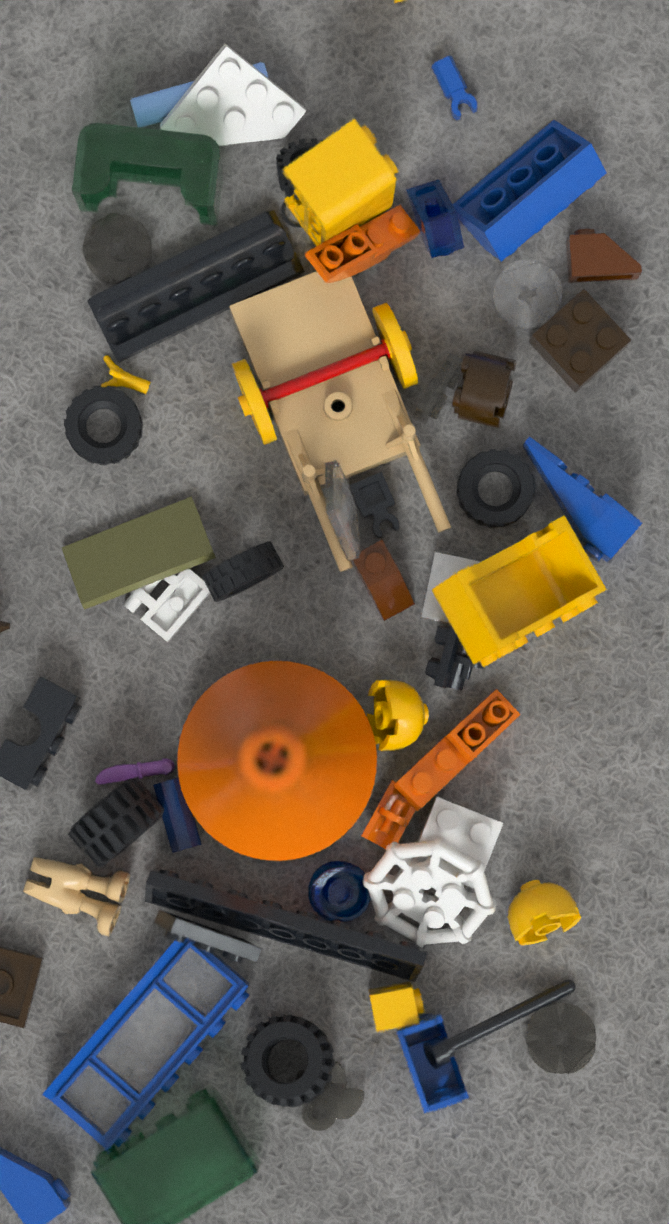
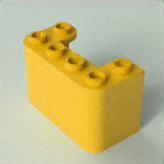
M355 119L283 169L285 177L290 179L296 190H294V193L299 199L296 200L293 194L291 197L287 196L284 198V203L316 246L356 224L359 227L390 209L393 204L397 181L394 174L398 172L397 167L387 154L380 155L374 146L377 141L366 125L360 127Z
M564 515L549 523L544 529L530 534L516 544L478 564L468 566L453 574L434 587L432 592L472 663L480 662L485 667L528 643L526 635L533 631L536 637H539L555 628L553 620L560 617L564 623L598 603L595 596L607 589Z

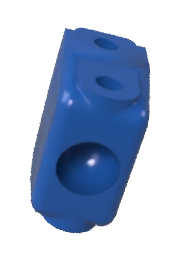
M429 1013L419 1016V1024L396 1028L424 1113L435 1111L469 1098L455 1056L450 1058V1063L434 1069L424 1054V1042L436 1036L448 1038L440 1013L436 1015Z

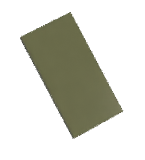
M192 496L62 547L84 610L216 558Z

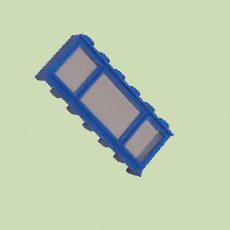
M186 938L185 943L174 941L42 1093L44 1097L51 1100L100 1143L106 1151L113 1144L119 1148L133 1132L128 1127L137 1116L143 1120L156 1105L151 1100L160 1089L166 1093L180 1077L175 1071L183 1062L190 1065L202 1052L203 1049L199 1046V1043L208 1034L211 1038H214L225 1025L226 1021L222 1017L230 1007L237 1011L249 997L245 990L250 983L214 952L209 953L193 946L195 941Z

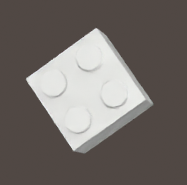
M435 796L417 842L433 841L436 837L443 838V842L475 861L481 860L487 866L503 823ZM431 855L411 858L418 859L417 863L426 862L427 857H431ZM472 881L463 882L464 885L474 888Z

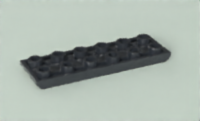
M270 210L92 296L87 302L117 362L120 363L230 309V305L263 293L304 273L305 270L275 211Z

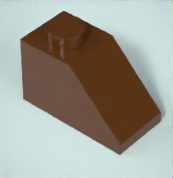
M579 229L574 231V235H569L566 241L569 283L638 279L642 273V266L605 233H595L594 229Z
M383 540L351 556L352 564L384 621L415 605L402 575Z

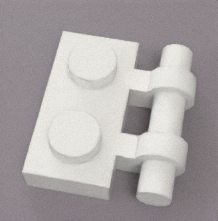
M190 569L180 572L178 576L174 574L164 578L163 580L170 585L157 600L149 594L161 580L131 591V595L123 603L132 613L142 603L146 605L149 610L140 620L167 642L174 637L210 594L204 580Z

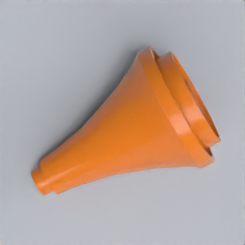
M290 661L259 662L241 667L223 676L210 686L195 703L185 721L179 740L177 757L178 777L185 801L192 814L208 834L219 843L235 852L256 859L272 861L293 860L317 853L330 846L350 830L359 819L369 801L375 783L377 771L376 743L371 725L362 707L355 697L336 679L314 667ZM274 741L270 752L259 748L266 742ZM283 745L289 751L290 759L279 756ZM255 757L266 761L262 772L256 765ZM275 765L286 769L283 773L272 776Z

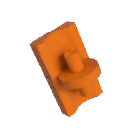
M391 780L361 835L384 849L392 842H399L416 811L393 786L396 783Z

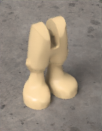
M34 857L30 870L44 877L52 878L51 885L27 879L23 892L42 902L62 909L65 914H78L80 911H83L93 916L97 920L98 932L109 937L117 923L122 906L87 897L81 893V890L98 892L111 900L121 903L126 896L130 874L124 871H117L112 877L94 876L92 871L82 863L72 865Z

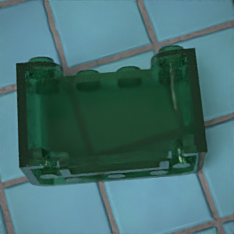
M91 123L81 130L77 143L72 192L80 211L98 213V207L103 200L109 197L117 198L118 182L125 181L180 187L185 205L192 206L197 210L200 224L218 226L223 167L219 146L212 137L204 134L103 123Z
M206 1088L201 1089L187 1099L188 1102L185 1104L187 1108L183 1113L175 1116L171 1112L154 1123L157 1129L145 1136L140 1131L124 1142L126 1148L122 1147L117 1150L115 1145H112L108 1151L104 1150L96 1156L97 1159L92 1162L94 1166L90 1173L121 1224H178L239 1186L259 1171L261 1161L217 1089L209 1093Z

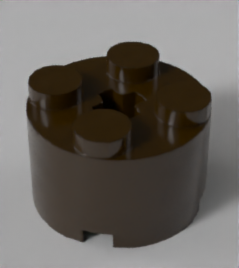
M474 351L473 354L465 353L461 367L464 384L463 387H456L452 402L454 413L458 414V419L500 429V418L504 419L513 381L509 380L511 371L516 369V360L480 351Z

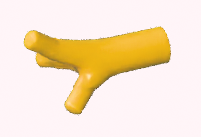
M109 355L104 356L103 360L110 369L109 374L113 378L101 384V387H127L147 394L150 381L126 372L116 365Z

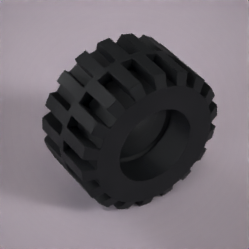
M138 777L131 778L111 791L86 812L71 827L68 835L95 868L105 866L150 829L162 817L164 808Z
M283 1014L281 1017H270L269 1021L265 1023L260 1022L255 1026L257 1030L253 1034L249 1033L246 1038L248 1040L247 1046L242 1048L241 1055H244V1062H241V1069L245 1071L246 1077L244 1079L247 1085L252 1087V1092L258 1097H261L270 1104L282 1107H299L301 1104H308L314 1101L317 1095H321L326 1090L324 1087L327 1082L331 1081L333 1076L331 1075L332 1067L335 1068V1060L332 1057V1052L334 1051L332 1045L327 1040L326 1034L315 1024L302 1017ZM283 1040L298 1041L305 1047L308 1054V1066L305 1073L298 1080L291 1083H284L275 1079L268 1065L271 1050Z

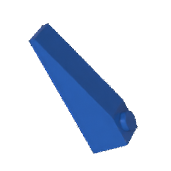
M529 436L522 447L577 536L586 544L583 549L594 560L599 562L602 558L608 562L641 526L642 522L608 494L605 493L599 497L594 494L595 490L590 485L589 480L581 474L578 475L573 472L569 475L566 473V464Z

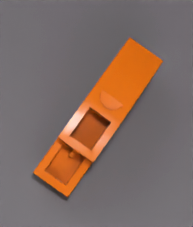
M398 205L360 227L356 224L306 252L305 257L325 283H333L356 275L382 262L391 252L414 240L421 231L403 207Z
M498 689L494 690L393 786L416 811H419L521 714Z

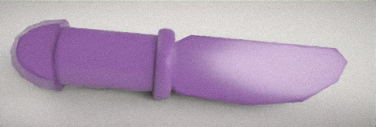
M162 758V760L153 762H137V765H115L103 769L96 776L95 782L97 784L125 781L138 776L139 779H143L146 776L168 775L175 769V764L171 759Z

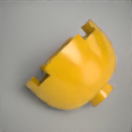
M377 680L372 683L368 696H374V715L367 713V718L373 731L375 743L380 745L379 751L403 749L415 742L429 718L428 707L423 703L419 693L413 686L402 681Z
M532 880L523 884L520 887L521 892L513 898L508 907L510 930L515 941L518 940L519 945H531L546 941L548 939L545 934L555 931L560 926L564 933L575 926L581 919L575 900L565 888L553 883H540V880Z

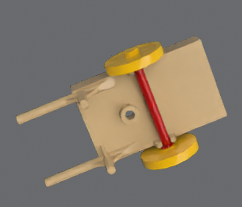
M316 271L230 305V312L261 386L258 389L246 359L232 363L236 379L243 394L237 398L244 416L251 415L263 444L266 445L277 440L266 409L270 408L304 495L309 494L339 571L343 572L351 569L353 565L347 550L345 556L326 513V499L322 491L326 487L325 467L332 483L335 484L407 455L438 533L450 529L451 525L419 450L421 445L415 433V427L410 421L389 369L388 360L404 389L418 384L417 373L410 354L412 350L411 343L406 332L401 331L388 303L385 302L372 308L381 344L378 336L374 333L352 276L333 283H325ZM335 402H341L345 408L342 412H335L331 406Z

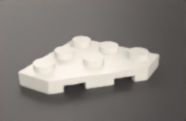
M224 44L161 122L160 128L188 150L280 139L287 136L305 114L306 109L227 44Z

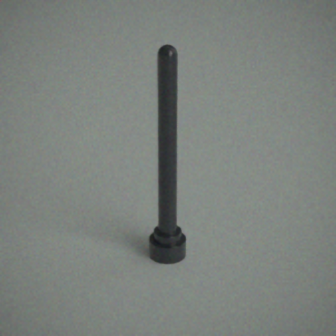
M565 980L450 1038L436 1036L424 1042L423 1050L428 1062L434 1069L450 1063V1058L455 1055V1051L573 993L576 988L575 983L572 980Z

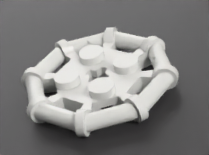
M436 837L433 841L406 844L392 842L386 846L385 854L372 871L364 875L363 885L369 891L376 913L374 920L380 926L386 925L412 940L420 948L428 944L458 941L465 944L471 941L475 930L488 915L495 912L496 901L491 897L484 873L486 866L483 862L471 859L444 843L443 838ZM431 855V857H427L426 862L417 863L418 859L411 858ZM394 864L401 867L396 876L388 874ZM472 881L475 893L468 892L467 887L464 888L463 882ZM432 887L436 889L435 895H428L424 893L422 888L429 890ZM383 889L392 890L394 895L393 902L387 904ZM465 906L474 909L465 921L459 915ZM400 913L407 915L419 922V927L412 925L398 915ZM444 923H448L451 927L444 929L428 930V927L440 928L444 925Z

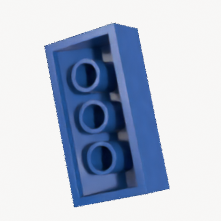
M553 120L449 208L482 247L502 262L531 236L539 232L556 215L568 208L587 189L593 187L607 172L589 141Z

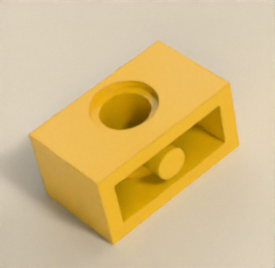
M410 981L368 989L377 1032L419 1024L418 1014L425 1013L419 988L413 989Z

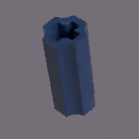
M179 777L154 784L157 801L164 808L162 818L172 853L202 845L194 815L189 809L182 793Z

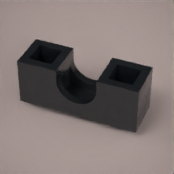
M40 676L23 708L34 713L39 718L41 723L40 736L34 743L27 746H22L10 739H5L0 748V777L24 790H30L33 785L39 787L48 771L44 767L50 754L56 756L65 740V737L61 736L67 723L73 725L82 709V706L77 704L81 697Z

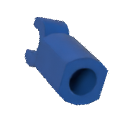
M447 56L435 62L431 68L446 99L450 98L452 101L451 114L456 120L461 119L458 106L462 103L468 104L472 113L477 112V101L471 94L465 92L467 86L453 57Z

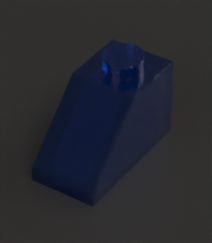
M437 179L406 189L423 242L431 258L447 256L456 250L465 248L457 212L440 180Z

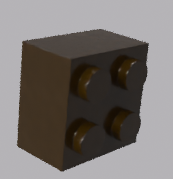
M583 289L531 336L529 343L576 393L629 345L631 339L593 297Z

